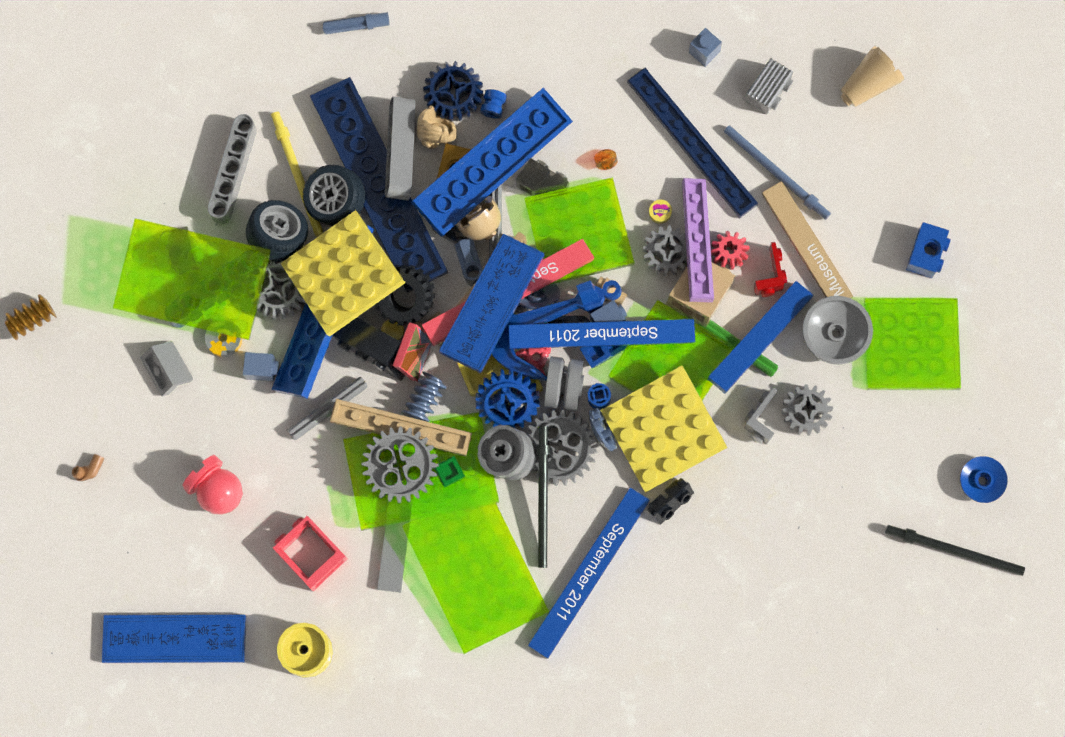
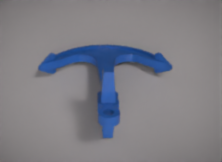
M590 280L576 285L578 293L575 298L520 314H513L492 352L493 357L509 371L513 369L515 374L522 371V376L524 377L530 376V379L547 381V376L533 365L517 357L514 349H509L508 326L545 324L576 309L587 310L591 314L603 307L605 298L613 301L621 296L622 290L619 283L610 280L605 282L602 288L594 286ZM610 288H616L615 292L608 293V290Z

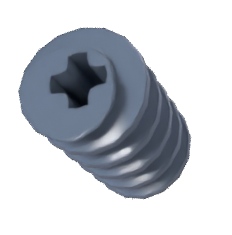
M422 372L426 377L418 379L422 386H415L413 388L417 394H410L409 397L413 402H406L405 404L409 411L402 410L401 413L407 417L429 422L430 420L425 414L434 413L430 405L438 406L434 397L442 398L443 395L438 390L446 389L447 387L440 379L429 373Z

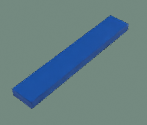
M795 281L709 375L707 380L726 394L814 295Z

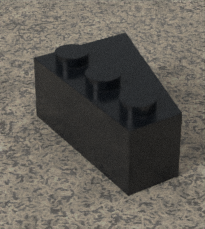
M355 318L332 335L338 341L337 345L346 352H349V350L353 351L354 355L362 361H369L374 367L382 372L385 371L399 381H402L405 377L402 372L393 366L401 341L359 318Z

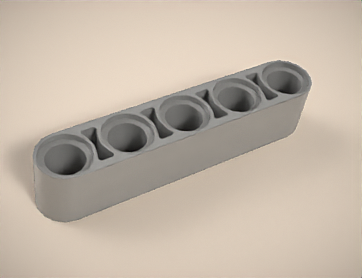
M392 96L390 101L385 179L386 198L407 201L410 199L416 106L414 99Z
M247 114L238 115L233 121L208 204V212L214 222L218 224H225L231 219L256 136V126L253 119ZM242 125H250L249 129L245 131L240 130ZM237 145H244L241 151H234ZM230 166H238L235 172H227ZM227 186H228V187H231V190H230L229 193H227V194H222V193H221V190H222L224 187H227ZM218 208H225L223 214L215 215V211Z

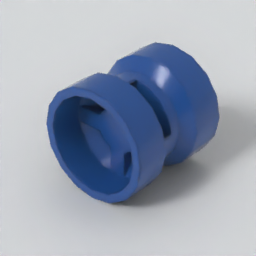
M494 89L485 90V102L481 105L480 113L493 119L502 118V105L506 102L507 95Z
M602 383L592 385L588 390L589 406L593 409L598 408L602 410L609 405L611 398L609 388Z

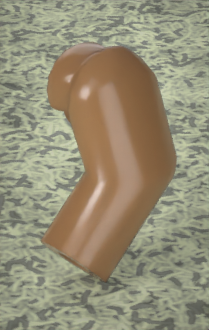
M94 454L89 465L83 467L75 466L72 469V476L77 481L82 482L96 477L105 458Z

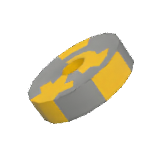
M217 320L207 328L205 344L214 355L229 357L235 354L241 347L242 333L232 321ZM222 335L227 336V340L224 342L220 341Z

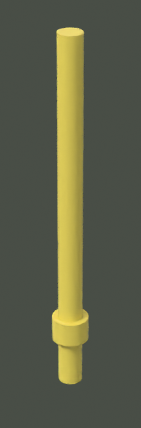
M274 112L271 114L276 128L275 135L282 144L304 204L303 188H305V181L289 140L290 133L288 128L284 126L280 113ZM306 210L315 237L323 234L321 224L312 218Z

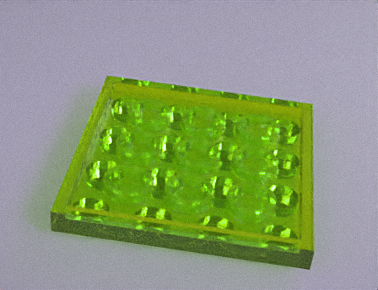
M613 177L524 198L536 249L544 253L542 260L581 239L584 240L594 256L592 262L551 284L629 267L635 264Z
M958 298L864 299V308L868 312L873 325L872 340L865 352L866 390L961 389Z
M657 300L644 321L683 320L688 318ZM694 322L695 343L628 345L609 373L608 378L633 393L683 366L703 402L713 386L707 380L709 375L735 347Z

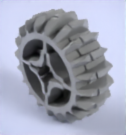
M272 260V265L264 261L263 265L265 268L261 269L258 267L257 272L259 274H251L250 276L255 282H248V287L252 289L248 291L249 297H253L250 300L251 304L257 305L256 311H263L265 317L271 313L272 319L275 320L278 314H280L282 319H286L285 313L289 312L291 317L294 316L293 309L296 308L298 311H301L302 308L299 303L306 304L305 300L297 288L294 296L288 300V293L294 289V283L288 277L280 279L275 275L276 273L287 274L282 265L278 264L277 261ZM269 277L270 284L267 288L264 289V292L261 293L262 285L264 281ZM274 281L281 286L283 297L277 292ZM279 299L283 304L273 305L267 303L266 300Z

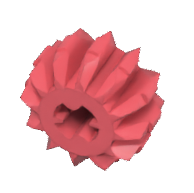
M726 231L725 237L718 234V241H712L711 244L714 248L711 250V255L716 256L713 262L716 264L721 261V267H725L728 264L730 270H734L735 264L741 267L743 265L742 260L748 259V254L745 252L749 251V246L743 245L746 242V238L738 239V232L734 233V237L730 235L729 231ZM730 247L731 251H733V254H729V251L726 250V248Z

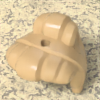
M429 106L428 109H424L420 113L416 131L417 137L423 146L435 149L439 146V143L455 141L457 129L454 122L449 121L447 118L441 119L440 115L436 116L433 106Z

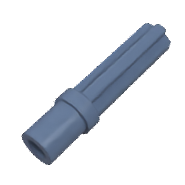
M388 12L370 13L360 17L327 21L323 23V31L325 34L389 26Z

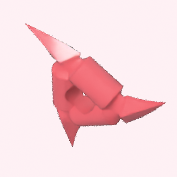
M551 348L522 349L515 353L517 357H524L526 362L545 375L543 368L549 357L548 354L551 353ZM539 354L541 358L539 361H534L532 356Z

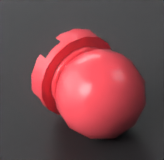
M212 455L202 462L205 465L197 473L193 470L188 475L182 486L189 495L196 493L197 501L209 513L227 514L240 504L243 496L242 485L235 474L229 470L220 469L223 462L216 455Z

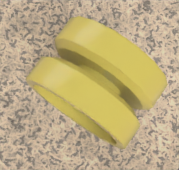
M298 623L287 628L280 636L277 654L282 666L295 676L309 678L315 677L326 670L331 663L333 648L327 634L316 625ZM303 646H306L308 648V652L306 654H302Z

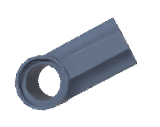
M464 239L455 244L454 247L464 279L472 287L479 279L483 268L474 241ZM473 270L479 271L478 276L474 278L468 276Z

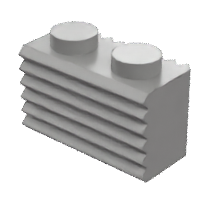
M770 58L746 93L745 101L766 114L769 113L771 108L775 110L782 100L779 97L783 91L788 92L794 82L791 79L793 71Z

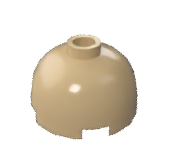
M488 196L486 201L477 205L455 226L465 237L471 240H489L496 235V229L500 225V210L493 198Z

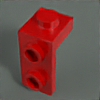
M771 242L769 246L775 278L755 281V295H761L762 297L773 296L775 292L782 291L784 283H787L785 269L781 270L780 261H783L781 248H777L776 242Z

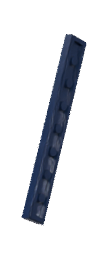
M643 68L627 80L629 86L739 218L758 205L754 197L646 68Z

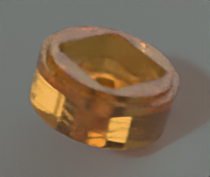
M611 149L601 150L594 156L596 167L600 170H609L618 163L616 152Z

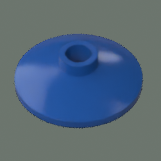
M980 456L971 459L964 465L960 474V484L962 490L970 499L979 503H990L1003 495L1007 488L1008 477L1001 463L991 457ZM979 477L986 479L985 485H981L978 482Z

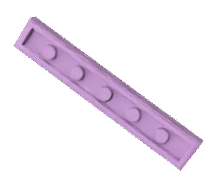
M683 178L682 193L690 302L713 303L714 290L706 179Z

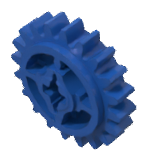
M503 369L500 370V376L492 372L491 380L484 377V385H478L479 393L475 395V400L477 401L476 409H480L479 417L485 416L486 424L493 421V427L501 424L510 425V427L515 428V424H518L523 428L524 420L531 423V415H537V408L540 407V400H538L540 396L539 391H536V383L530 384V376L522 379V371L514 376L513 369H510L508 375H505ZM500 389L497 394H494V397L490 398L493 392ZM505 395H507V399H509L510 405H508V401H506ZM522 403H525L522 408L515 411Z

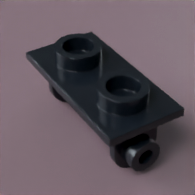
M682 478L674 480L664 490L669 496L667 499L660 494L649 504L650 507L647 511L656 517L660 525L665 520H669L681 505L686 504L694 494L689 482L686 483Z

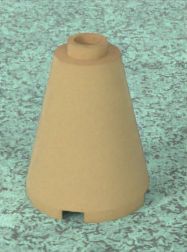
M874 46L842 87V95L840 97L847 106L852 104L856 107L901 83L904 80V76L899 69L894 71L893 61L879 47L876 48Z

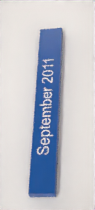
M694 319L508 326L509 349L695 343Z
M632 488L628 490L528 645L530 648L547 659L550 657L650 502L648 498Z

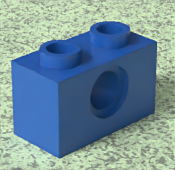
M922 222L906 270L929 278H933L936 272L940 273L944 260L940 259L942 252H947L951 239L947 238L949 230ZM925 247H931V248H933L934 251H935V254H934V255H928V254L925 252L924 248H925Z

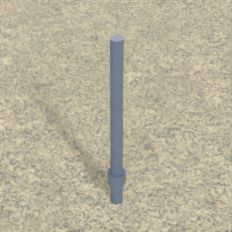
M729 125L724 130V133L803 200V204L809 210L813 209L824 220L831 215L818 202L819 199L816 196L807 193L733 127Z

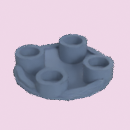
M598 408L590 410L589 420L595 437L605 448L613 452L617 448L614 434L609 426H604L602 422L604 418Z

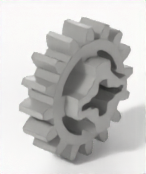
M668 225L666 231L660 226L659 233L651 231L652 239L645 238L647 245L643 246V252L647 254L644 255L643 259L644 261L650 260L648 268L655 266L656 274L663 270L664 276H667L668 271H672L673 275H676L677 268L681 271L685 269L683 263L687 264L685 233L679 234L680 228H677L674 232L670 225ZM664 238L660 243H655L657 240ZM673 238L677 240L681 245H677ZM667 243H669L670 254L668 255V259L666 258L665 247H667ZM655 257H658L662 261V263L657 261ZM675 258H678V259H679L677 262L671 264V262H672Z
M807 384L804 385L803 390L797 386L795 387V394L792 392L787 394L790 400L784 399L783 405L787 406V408L782 409V414L788 415L784 422L792 423L789 428L790 430L797 427L799 435L803 430L806 431L807 436H810L812 430L818 434L820 432L819 426L826 428L828 424L825 420L830 421L832 419L828 412L833 410V406L827 405L831 398L823 397L825 394L824 390L820 393L816 392V385L812 390H809ZM802 396L801 403L792 406L793 402ZM812 397L816 398L820 403L815 402ZM806 402L808 408L812 410L809 415V418L807 412L803 410L806 405ZM822 414L821 419L813 424L814 417ZM795 417L801 419L803 424L797 421Z

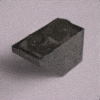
M530 158L516 179V187L534 198L567 192L569 181H567L568 178L558 171L554 173L548 169L549 166L539 159L535 161Z

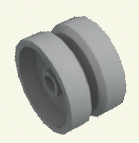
M551 356L544 407L557 408L561 395H564L563 406L565 410L577 411L579 397L582 395L584 375H582L584 360L571 359L567 373H564V359Z
M499 425L489 429L482 436L478 445V459L483 469L489 474L506 480H520L526 477L534 469L537 462L538 454H536L534 439L528 433L507 425Z

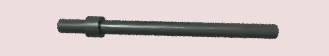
M539 426V445H536V454L539 455L538 568H547L548 455H550V445H548V426Z
M887 525L885 534L901 538L903 542L921 544L1023 576L1025 571L1023 566L920 535L915 530L909 528L904 530Z

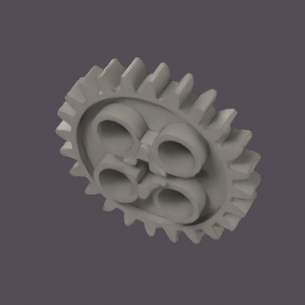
M552 410V417L550 418L543 413L544 420L542 422L535 418L537 426H528L532 431L529 435L534 439L536 445H539V426H548V431L551 428L559 430L557 437L553 439L548 438V442L560 446L562 443L565 449L579 453L578 456H573L562 450H559L557 453V450L550 446L548 483L551 479H553L555 486L558 485L559 480H562L565 486H567V479H571L576 483V475L584 478L582 470H591L587 465L588 462L595 463V460L590 457L591 454L598 453L596 449L591 447L597 444L596 440L590 439L594 433L593 431L587 432V429L590 427L588 423L581 425L583 421L581 416L574 420L575 414L573 412L566 417L564 410L561 411L560 416H557L556 412ZM572 436H579V445L575 447L569 446L570 438ZM539 455L535 467L531 471V473L538 471L537 479L539 475ZM566 457L571 458V466L566 469L561 468L560 463L562 459Z
M400 426L398 433H395L391 427L389 435L381 431L382 439L379 440L373 437L376 444L374 446L367 444L371 452L363 453V456L368 458L367 462L362 463V466L368 467V470L364 471L363 475L371 477L366 481V484L374 483L375 485L371 491L376 492L380 489L379 497L383 498L388 494L389 502L393 500L394 496L397 497L398 503L402 502L403 497L408 502H411V495L419 499L418 491L422 490L427 493L425 485L433 486V482L429 479L430 476L437 477L432 468H437L439 465L433 463L432 460L437 458L438 455L430 454L434 446L426 447L429 439L426 437L420 440L421 432L419 431L413 436L412 428H409L404 433L403 427ZM408 444L415 447V453L410 457L403 455V448ZM394 445H398L401 461L406 462V465L403 466L407 481L406 485L402 484L400 470L394 468V465L398 464ZM385 450H389L392 453V459L387 463L380 460V454ZM413 467H418L421 471L420 477L416 480H412L408 476L409 470ZM390 473H395L398 477L397 483L392 486L387 485L386 476Z

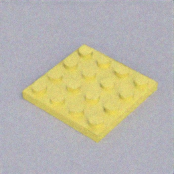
M356 210L280 263L329 337L405 284V281Z
M683 366L600 410L645 493L728 448Z

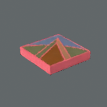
M408 324L393 366L410 380L418 382L432 344L426 333L417 324Z

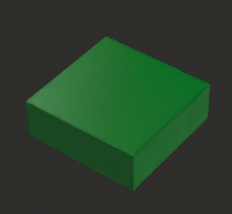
M455 456L439 463V467L434 468L444 488L465 478Z

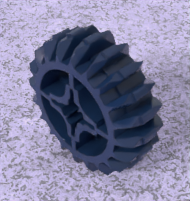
M456 61L450 67L449 63L445 62V68L443 69L437 65V73L430 71L431 78L425 79L427 86L423 87V92L426 93L423 96L424 101L428 102L427 108L433 106L436 115L440 113L441 119L449 116V121H453L454 116H457L458 120L461 121L463 114L469 118V110L476 112V105H481L482 103L479 97L484 96V92L481 90L483 83L479 81V74H473L474 69L472 67L466 70L465 63L458 67ZM454 77L461 78L465 81L458 82L454 79ZM447 79L446 84L443 87H439V90H436L437 86ZM450 84L453 85V89H456V99H454L453 94H451ZM471 92L469 98L460 104V99ZM439 100L450 101L453 106L445 105Z

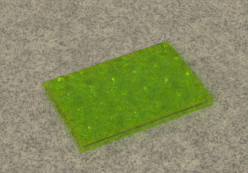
M135 218L113 309L250 341L271 250Z
M479 412L430 421V423L472 433L466 457L437 449L430 451V454L438 455L437 458L432 460L433 463L437 464L455 456L465 478L444 488L438 476H430L429 479L433 482V486L426 484L425 488L428 492L418 491L419 499L411 495V502H408L403 497L402 502L398 503L395 496L389 502L388 494L383 498L379 497L380 489L376 492L371 491L375 485L374 483L366 484V481L371 477L363 475V472L368 470V467L362 466L363 462L368 461V458L363 456V453H370L371 450L367 447V444L374 446L376 443L373 437L380 440L382 439L381 435L370 433L343 439L361 531L499 503L494 475L487 473L480 465L478 459V445L485 434ZM408 444L403 448V455L406 457H410L415 453L414 445ZM394 445V451L398 460V464L394 465V468L400 470L402 484L406 485L407 481L403 471V466L406 465V462L401 461L398 445ZM385 450L380 454L381 462L387 463L392 459V453L389 450ZM413 467L408 472V476L412 480L418 479L421 475L418 467ZM388 474L385 479L386 484L389 486L395 485L398 480L397 474Z
M487 484L402 525L464 654L549 612Z

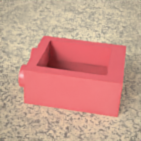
M306 516L296 520L292 525L293 529L287 535L285 533L280 535L274 543L276 545L273 549L314 592L348 559L321 529ZM310 527L335 554L308 578L284 551Z

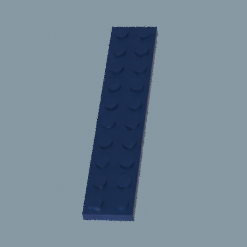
M351 77L310 95L344 167L356 173L364 185L366 196L363 205L394 267L406 265L407 267L410 265L416 266L415 269H422L425 276L429 275L431 278L429 282L448 274V270L417 209L411 203V197L408 201L385 197L387 149ZM403 284L407 293L413 290L410 285Z

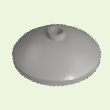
M830 296L819 300L809 309L803 322V338L806 346L815 357L829 364L841 365L857 360L866 352L873 336L872 321L866 309L857 301L844 296ZM832 331H838L840 336L834 337Z

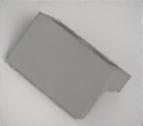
M172 341L151 346L140 357L161 396L169 395L178 385L189 383L193 380Z

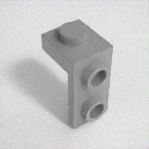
M775 388L771 392L766 390L758 400L761 403L758 409L755 411L752 408L744 419L747 421L745 429L760 444L762 442L768 444L774 435L773 431L757 421V419L776 395L777 390Z

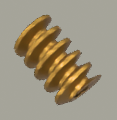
M38 295V303L32 298L30 299L31 307L24 303L21 304L22 312L14 308L15 316H11L8 312L5 313L6 321L4 322L15 340L19 339L18 332L22 336L27 334L26 328L34 331V323L41 327L43 325L42 318L46 322L51 321L50 314L57 318L51 305L42 295Z

